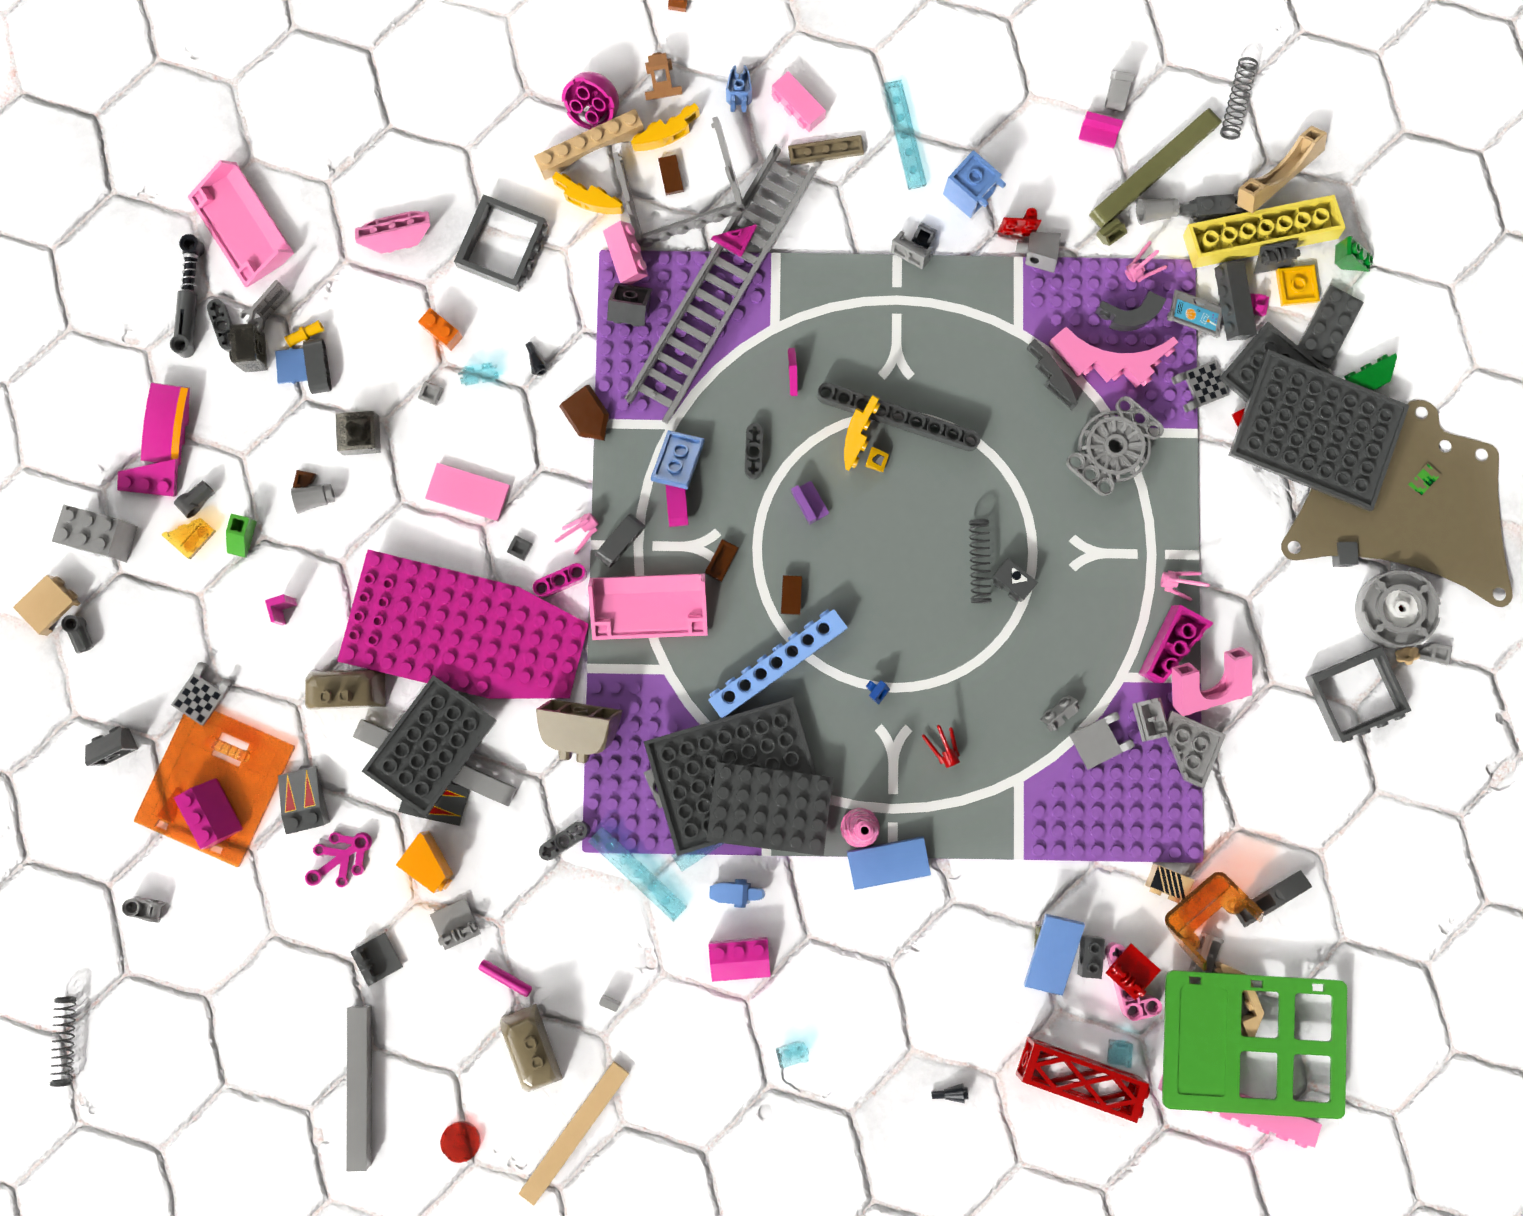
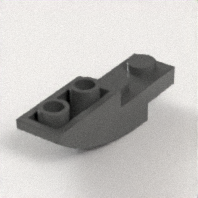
M1300 870L1233 910V912L1245 928L1312 888V885Z

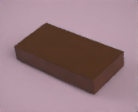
M676 155L658 158L666 196L684 192Z
M722 539L705 574L722 582L739 547Z
M783 575L781 614L800 615L802 576Z

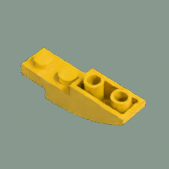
M695 103L691 106L687 105L679 115L668 119L666 124L661 119L657 122H652L644 132L637 133L631 141L632 149L634 151L653 150L681 139L690 133L689 124L700 116L698 106Z
M555 172L552 176L554 185L565 191L563 194L566 201L592 212L623 214L624 207L622 201L615 196L610 197L601 187L596 188L591 185L587 190L584 185L572 182V179L564 173L561 175Z
M873 394L864 411L856 408L847 430L844 461L845 469L848 471L851 467H856L860 459L857 457L859 451L864 452L869 443L866 440L868 435L863 433L862 430H867L871 423V420H869L871 413L875 414L880 406V403H878L879 397Z

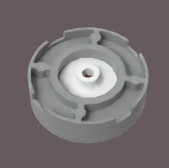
M1393 570L1377 575L1363 585L1356 598L1355 616L1361 631L1369 640L1385 648L1398 649L1420 644L1434 633L1441 618L1438 617V605H1441L1437 591L1426 578L1412 571Z

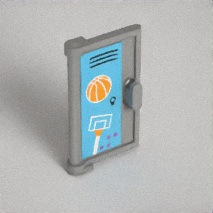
M1175 289L1167 320L1218 338L1221 333V306Z

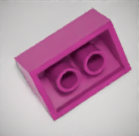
M217 778L194 786L174 797L200 850L209 849L243 830Z
M767 937L709 942L712 982L771 977Z

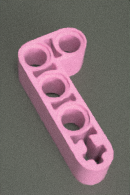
M1111 942L1106 946L1105 954L1109 968L1126 949L1123 945ZM1115 948L1119 949L1117 956L1112 954L1115 952ZM1113 981L1121 1012L1128 1019L1138 1021L1156 1016L1162 1011V1004L1157 998L1145 995L1134 1000L1129 994L1124 996L1123 989ZM1150 1001H1154V1008L1148 1010L1147 1004ZM1131 1006L1136 1007L1133 1015L1128 1014V1009Z

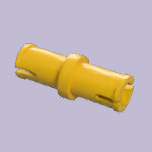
M317 320L306 327H299L298 331L286 335L284 338L287 344L292 347L303 340H310V337L325 330L322 323Z

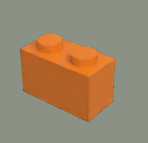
M431 308L418 321L425 331L450 351L463 338L456 328Z

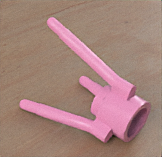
M1151 241L1143 247L1135 259L1126 267L1125 274L1132 282L1137 280L1140 283L1143 279L1167 269V265H1164L1144 274V265L1159 253V250L1154 251L1141 263H1137L1151 245Z
M590 512L584 514L581 518L563 526L562 530L574 527L555 539L554 542L558 543L579 528H582L584 532L589 531L574 551V554L577 555L592 534L598 530L596 526L599 523Z
M1168 570V572H1163L1160 586L1165 587L1164 591L1192 601L1191 597L1173 589V587L1177 588L1178 583L1209 587L1210 584L1179 578V576L1201 575L1202 572L1200 571L1175 572Z

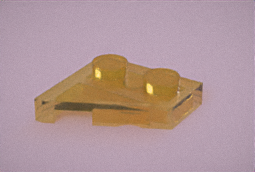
M198 518L189 524H183L178 526L177 529L170 532L166 531L161 535L186 558L191 560L216 533V530L202 518Z

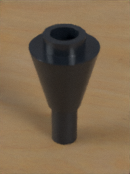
M532 342L526 343L531 373L537 376L545 374L549 365L535 350Z
M963 1083L941 1091H931L932 1099H945L964 1104L965 1100L969 1099L968 1087H964Z

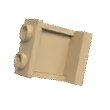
M46 575L13 606L19 615L39 635L48 636L53 631L50 627L72 606H79L81 604L77 600V594L70 589L68 590L64 586L65 582L58 576Z

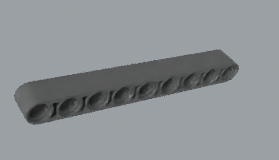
M822 383L818 388L817 394L818 400L821 403L853 414L856 408H859L857 406L858 402L862 401L868 404L871 398L870 396L831 383ZM829 390L831 395L824 397L821 391ZM843 395L847 396L849 398V401L847 403H842L839 400V397ZM878 400V403H880L879 407L885 410V414L871 413L869 419L965 451L975 450L981 439L980 435L973 430L882 400ZM899 413L903 416V420L897 421L893 415ZM917 419L921 422V426L915 427L911 421ZM930 426H937L939 428V432H931ZM948 432H955L957 434V438L951 439L948 436ZM966 438H973L975 440V444L969 445L966 442Z

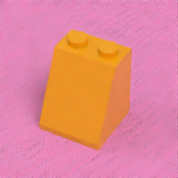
M429 831L419 832L396 866L432 893L443 891V889L446 890L453 881L450 879L453 876V872L432 834Z

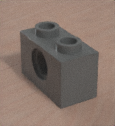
M1082 935L1077 974L1081 977L1102 979L1104 938Z

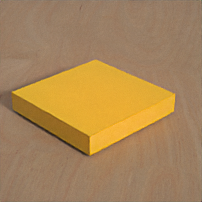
M1315 264L1278 268L1276 270L1281 306L1318 303L1320 301Z

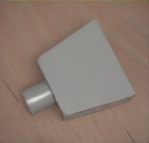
M1032 232L1028 242L1017 241L1015 252L1026 254V265L1054 273L1058 259L1061 233Z

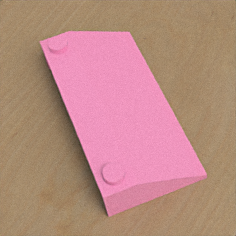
M220 160L188 195L191 203L245 287L251 286L282 266L294 254L236 162Z
M705 573L590 578L588 594L592 640L708 635Z

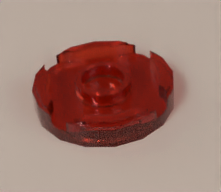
M457 1121L449 1125L442 1133L440 1140L443 1154L450 1161L456 1163L467 1162L473 1158L479 1150L481 1143L480 1133L477 1128L466 1121Z

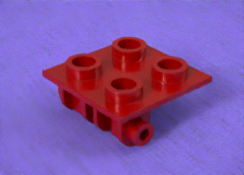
M1029 208L1023 218L1004 217L998 232L1004 235L1016 233L1022 236H1030V233L1037 231L1042 220L1037 219V210L1035 208Z
M1130 943L1105 973L1136 1000L1139 996L1143 997L1146 994V987L1161 970Z

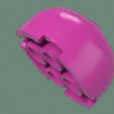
M587 71L575 75L562 92V102L566 106L569 118L578 126L588 130L614 119L619 109V96L615 86L608 78L596 72ZM587 105L590 108L585 113V118L590 124L583 122L578 115ZM607 111L606 118L602 122L598 123Z

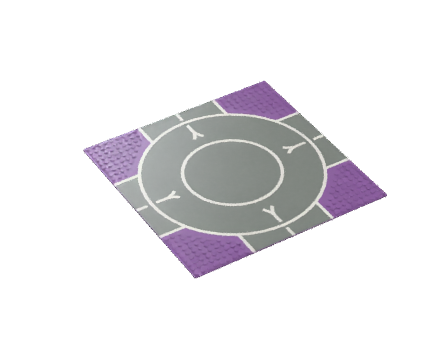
M601 250L599 252L595 393L610 414L609 422H607L605 441L594 439L592 515L596 518L599 525L596 526L598 530L591 536L590 578L705 573L722 539L739 547V550L722 582L705 574L707 636L592 640L589 605L586 704L622 710V715L612 744L601 753L591 754L589 761L584 763L583 821L589 825L590 833L582 840L583 852L676 854L663 807L658 808L643 774L651 769L644 741L721 719L708 701L711 698L710 693L717 688L720 691L726 687L725 683L733 677L737 679L742 676L741 671L746 667L751 666L753 668L758 664L757 660L765 654L768 657L773 653L772 649L778 644L782 643L785 645L789 642L788 637L795 632L800 634L805 630L804 626L812 620L815 623L821 619L819 617L821 613L827 609L829 611L834 609L848 627L847 630L726 716H732L793 697L816 775L833 777L824 856L718 843L686 854L848 857L847 851L859 849V847L851 846L845 841L840 830L841 821L850 810L863 808L873 812L880 825L876 841L867 847L923 836L928 858L1201 863L1203 861L1202 788L1183 780L1166 736L1142 742L1132 705L1160 697L1166 720L1170 711L1180 714L1173 708L1172 673L1164 683H1154L1138 673L1171 606L1182 605L1200 615V586L1178 583L1177 588L1173 587V589L1191 597L1192 601L1164 591L1165 587L1160 586L1163 572H1168V570L1175 572L1200 571L1197 408L1185 412L1183 405L1194 401L1188 384L1184 380L1174 385L1171 380L1177 374L1197 367L1196 329L1167 320L1175 289L1196 297V268L1192 267L1190 259H1151L1144 265V274L1164 265H1167V269L1149 276L1138 283L1137 280L1135 282L1130 281L1125 274L1126 267L1135 258L1058 257L1053 273L1026 265V257L933 255L925 267L920 269L897 255L769 252L668 424L662 422V419L668 411V407L641 392H638L632 404L625 400V396L711 252L641 250L640 253L646 263L648 276L632 285L652 288V295L645 326L636 327L631 324H617L613 321H607L608 299L615 283H620L610 251ZM721 252L719 255L720 258L749 273L753 264L731 252ZM749 252V253H751L752 255L758 257L761 252ZM1139 259L1137 263H1141L1145 259ZM715 264L709 272L738 289L744 282V280ZM706 280L700 287V289L729 305L735 297ZM1149 291L1166 298L1162 309L1155 318L1146 326L1133 331L1109 328L1111 320H1104L1098 316L1099 314L1095 313L1101 301L1121 310L1130 311L1140 307L1145 295ZM695 296L691 305L720 321L725 314L724 311ZM688 312L682 318L683 322L710 337L716 329ZM1065 327L1089 345L1115 353L1147 351L1162 345L1172 337H1175L1178 341L1174 347L1176 350L1170 356L1166 357L1164 355L1160 358L1162 362L1153 369L1155 372L1150 376L1152 380L1144 387L1139 385L1137 388L1134 387L1124 374L1116 381L1111 379L1107 383L1095 369L1086 376L1082 374L1077 377L1048 344ZM676 328L672 337L701 353L706 346L704 342L679 328ZM1034 339L1051 355L1068 380L1078 402L1073 410H1070L1044 386L1048 378L1035 367L1039 360L1027 350V347ZM668 343L663 350V353L691 369L697 361ZM788 348H795L798 396L790 395ZM657 360L653 369L682 385L688 377L660 360ZM649 375L644 382L645 386L672 401L678 394L674 389ZM822 383H831L870 397L873 394L879 397V400L973 430L980 435V443L975 450L965 451L869 419L871 420L869 427L866 431L862 430L863 433L868 435L866 440L869 443L864 452L859 451L857 457L860 459L856 467H851L848 471L845 469L844 448L847 430L853 413L821 403L817 397L818 388ZM823 390L821 391V394L824 397H829L831 395V392L829 390ZM843 395L839 397V400L842 403H847L849 398ZM1127 396L1163 425L1164 432L1158 439L1150 440L1151 454L1144 469L1130 480L1114 483L1113 492L1108 496H1101L1069 470L1066 460L1071 454L1078 453V439L1086 423L1098 414L1116 411L1115 405L1117 401ZM861 401L857 403V406L860 409H865L867 404ZM1121 401L1120 408L1127 411L1130 409V405L1127 401ZM879 407L876 413L883 415L885 410ZM896 413L893 415L895 420H903L901 414ZM1140 413L1135 414L1136 422L1143 423L1144 416ZM1109 415L1102 416L1098 419L1102 420L1104 418L1109 417ZM914 419L911 421L913 426H921L919 420ZM1094 421L1087 427L1086 430L1090 431V429L1095 425ZM756 423L763 428L762 473L759 478L753 480L745 475V448L747 427L750 424ZM930 426L931 432H939V428L937 426ZM1150 426V433L1155 436L1158 435L1159 429L1156 426ZM754 428L749 433L753 435V442H756V436L760 432H757V429ZM668 430L704 438L705 440L688 490L686 489L688 526L669 527L665 484L651 481V475ZM948 432V436L951 439L957 438V434L955 432ZM1085 435L1082 438V446H1085ZM966 438V442L969 445L975 444V440L973 438ZM1109 442V449L1114 453H1118L1119 442ZM753 446L748 452L751 456H757L760 451L757 447ZM871 447L889 454L883 472L865 467ZM1145 447V454H1144V457H1145V458H1146V454H1147V447ZM1077 457L1071 458L1072 466L1079 467L1081 464L1080 459ZM752 461V467L748 469V471H751V475H755V472L759 471V469L755 468V461ZM1140 462V464L1135 468V472H1137L1140 469L1143 463ZM1090 469L1086 470V477L1090 480L1094 479L1095 472ZM1127 473L1125 475H1121L1120 479L1131 476V474ZM812 481L829 514L809 525L791 493V488L797 485L800 487ZM1102 482L1100 489L1103 492H1108L1110 485L1107 482ZM631 513L646 527L617 562L609 568L595 556V553ZM988 519L989 526L977 527L971 530L990 532L989 534L971 537L974 539L990 540L989 542L971 544L976 547H990V549L971 552L980 555H990V557L975 558L972 561L991 563L972 567L979 570H991L990 572L977 573L972 576L991 578L1003 562L1009 558L1038 582L1024 601L1015 602L1008 596L1009 593L1005 589L997 588L993 584V580L990 579L976 581L973 584L991 585V587L972 591L991 593V595L974 598H991L992 602L971 603L970 598L979 594L972 593L970 590L979 586L970 584L971 581L976 580L970 574L978 572L970 569L972 565L977 564L970 561L972 557L976 556L971 555L969 552L977 549L969 546L970 543L974 542L969 536L975 534L969 531V528L973 527L969 525L970 520ZM783 575L802 576L800 615L781 614ZM1200 575L1179 576L1180 579L1200 581ZM821 624L818 626V630L820 633L826 634L829 632V627L826 624ZM806 635L802 639L805 645H811L814 642L810 635ZM1199 640L1193 645L1187 656L1183 657L1179 665L1191 663L1199 670L1201 691V642ZM791 646L787 649V654L794 657L798 654V650L796 647ZM773 658L771 665L774 668H779L782 666V660L780 658ZM758 669L755 675L758 679H764L767 673L764 669ZM743 680L740 683V688L743 691H747L751 688V683L748 680ZM870 680L876 685L881 680L890 688V691L879 705L869 696L871 691L868 690L866 685ZM731 691L726 692L724 695L725 701H734L735 694ZM1070 695L1077 699V703L1080 705L1079 712L1069 720L1063 715L1062 718L1065 723L1056 731L1050 732L1046 727L1047 725L1040 721L1044 713L1055 707L1063 697ZM1201 711L1185 715V717L1202 724ZM1113 712H1117L1120 719L1108 724L1119 745L1127 740H1132L1135 746L1087 770L1069 735ZM937 725L941 726L949 747L953 749L949 728L952 727L960 754L958 757L960 763L948 768L945 767L944 763L940 764L936 755L922 738V735L925 734L940 755L943 756L942 752L946 749ZM866 827L861 828V833L865 831Z

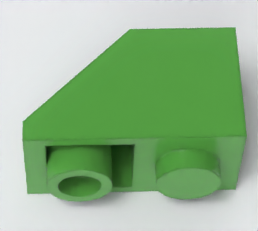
M231 513L226 528L228 554L247 558L257 521Z

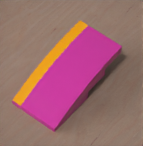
M154 382L150 384L143 423L141 461L159 463L178 459V466L181 465L182 446L185 445V426L189 425L190 388Z

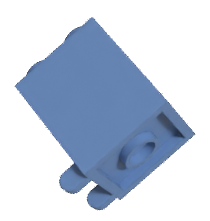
M973 150L948 177L943 195L971 218L982 206L986 207L988 205L987 200L994 194L997 186L999 185L1001 188H1004L1006 183L1001 179L1002 174Z

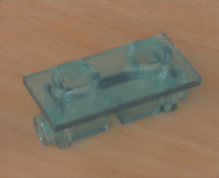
M487 362L477 368H474L473 365L463 366V370L458 372V375L463 374V377H460L461 384H465V386L479 384L478 376H481L482 383L496 381V379H499L498 371L495 372L494 369L498 367V364L492 365V362Z

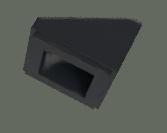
M921 222L911 241L928 249L938 230Z

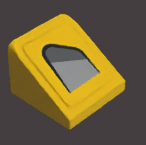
M871 447L865 467L883 472L889 454Z

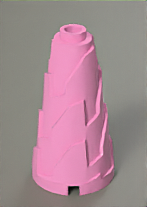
M856 808L845 814L841 821L840 830L848 844L863 848L876 841L880 825L873 812L863 808ZM866 827L865 831L861 833V828Z

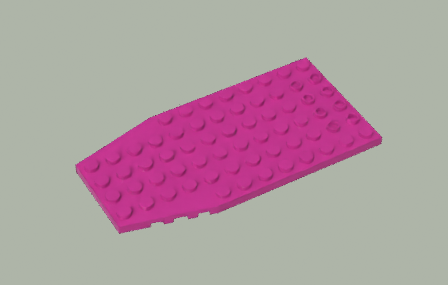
M367 549L337 662L423 683H428L434 675L456 691L489 699H570L589 624L518 586Z

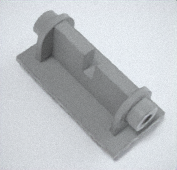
M1070 695L1063 697L1055 707L1044 713L1040 721L1047 725L1046 727L1050 732L1056 731L1065 723L1062 718L1063 715L1069 720L1079 712L1080 705L1077 703L1078 700Z

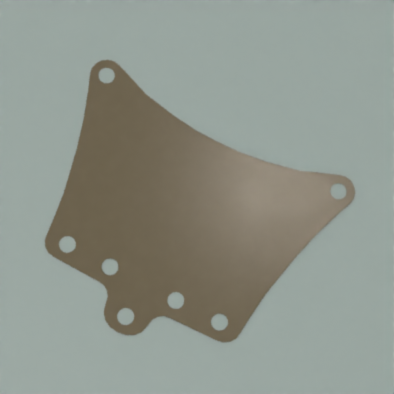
M1414 400L1408 403L1409 408L1374 509L1367 511L1311 488L1301 511L1281 543L1283 555L1290 560L1298 561L1338 556L1337 542H1357L1358 557L1381 559L1428 571L1467 588L1496 607L1507 606L1513 598L1504 556L1498 498L1499 453L1489 443L1445 432L1439 425L1437 409L1431 403L1424 400ZM1418 407H1424L1427 410L1428 415L1425 419L1416 417L1415 411ZM1442 440H1447L1451 443V450L1447 453L1439 449V443ZM1478 449H1484L1487 452L1488 457L1485 461L1476 459L1475 453ZM1426 463H1429L1442 476L1421 496L1408 483ZM1291 541H1297L1300 544L1301 550L1299 553L1293 554L1289 551L1288 544ZM1495 588L1505 590L1506 597L1503 600L1499 601L1494 598L1493 591Z

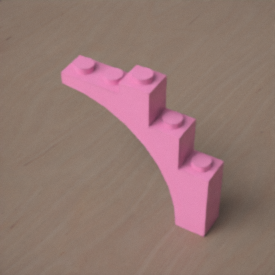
M1065 327L1048 344L1077 377L1082 374L1086 376L1095 369L1107 383L1111 379L1116 381L1124 374L1134 387L1137 388L1139 385L1144 387L1152 380L1150 376L1155 372L1153 369L1162 362L1160 358L1164 355L1166 357L1170 356L1176 350L1174 347L1178 341L1175 337H1172L1162 345L1147 351L1115 353L1089 345Z

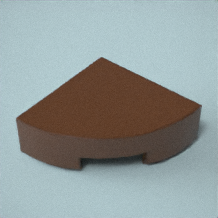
M296 470L292 488L310 486L317 474Z

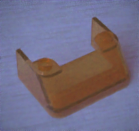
M1215 872L1165 916V925L1185 953L1203 971L1207 969V961L1197 952L1200 947V940L1194 931L1221 907L1233 915L1239 914L1246 909L1259 923L1263 921L1264 911L1223 872Z

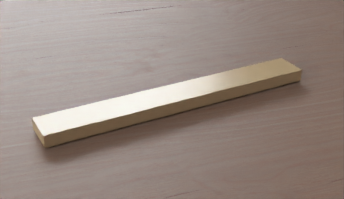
M613 1061L518 1195L533 1206L537 1203L629 1075L627 1070Z

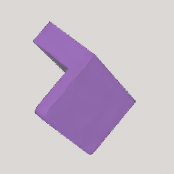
M812 481L800 487L797 485L791 488V493L809 525L829 514Z

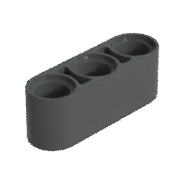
M324 339L303 341L310 393L330 392L332 385Z
M630 513L601 545L595 556L609 568L612 567L646 526Z

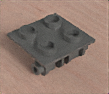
M1298 239L1261 246L1253 273L1259 274L1274 271L1278 268L1290 267L1292 260L1297 259L1301 254L1300 250L1296 249Z
M386 933L377 936L350 952L368 986L403 967Z

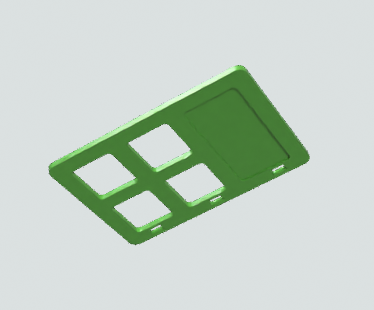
M1169 971L1165 978L1163 1105L1168 1109L1341 1119L1345 1115L1347 985L1343 981L1332 979ZM1189 976L1201 977L1200 984L1190 983ZM1251 980L1262 981L1261 987H1251ZM1312 984H1323V991H1313ZM1244 990L1278 993L1277 1037L1241 1035L1242 992ZM1296 994L1331 996V1038L1329 1041L1295 1039ZM1251 1051L1277 1054V1086L1274 1099L1240 1097L1241 1052ZM1296 1054L1330 1057V1099L1328 1102L1293 1099L1294 1056Z

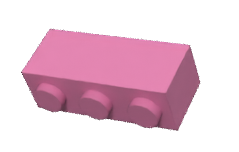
M789 71L772 85L771 95L773 99L784 106L789 116L793 115L802 129L810 132L825 119L826 110Z
M619 221L603 230L620 283L632 285L648 276L647 266L641 256V248L636 241L635 230L631 223Z

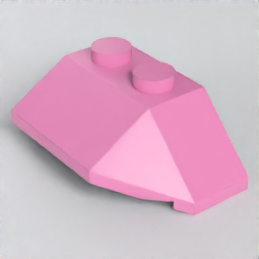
M409 211L375 219L364 224L362 227L355 228L356 243L381 254L416 246L430 227L429 212Z

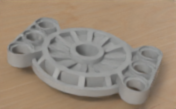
M1127 396L1117 401L1115 405L1116 411L1103 412L1094 416L1086 423L1078 439V453L1071 454L1066 460L1069 470L1101 496H1108L1112 493L1115 487L1114 483L1130 480L1144 469L1151 454L1150 440L1158 439L1164 432L1163 425ZM1121 401H1127L1130 409L1127 411L1120 408ZM1135 414H1142L1145 418L1144 422H1136ZM1109 415V417L1104 418L1102 420L1098 419L1102 416ZM1094 421L1095 425L1090 429V431L1086 430L1087 427ZM1150 426H1156L1159 429V434L1156 436L1152 435L1149 431ZM1083 435L1086 436L1085 446H1082ZM1109 442H1119L1118 453H1114L1109 449ZM1145 447H1147L1146 458L1144 457ZM1071 458H1079L1081 461L1080 466H1072ZM1140 462L1143 463L1140 469L1137 472H1135V468L1140 464ZM1086 470H1093L1095 478L1092 480L1088 479L1085 475ZM1127 473L1131 474V476L1120 479L1121 475H1125ZM1102 482H1107L1110 485L1108 492H1103L1100 489Z

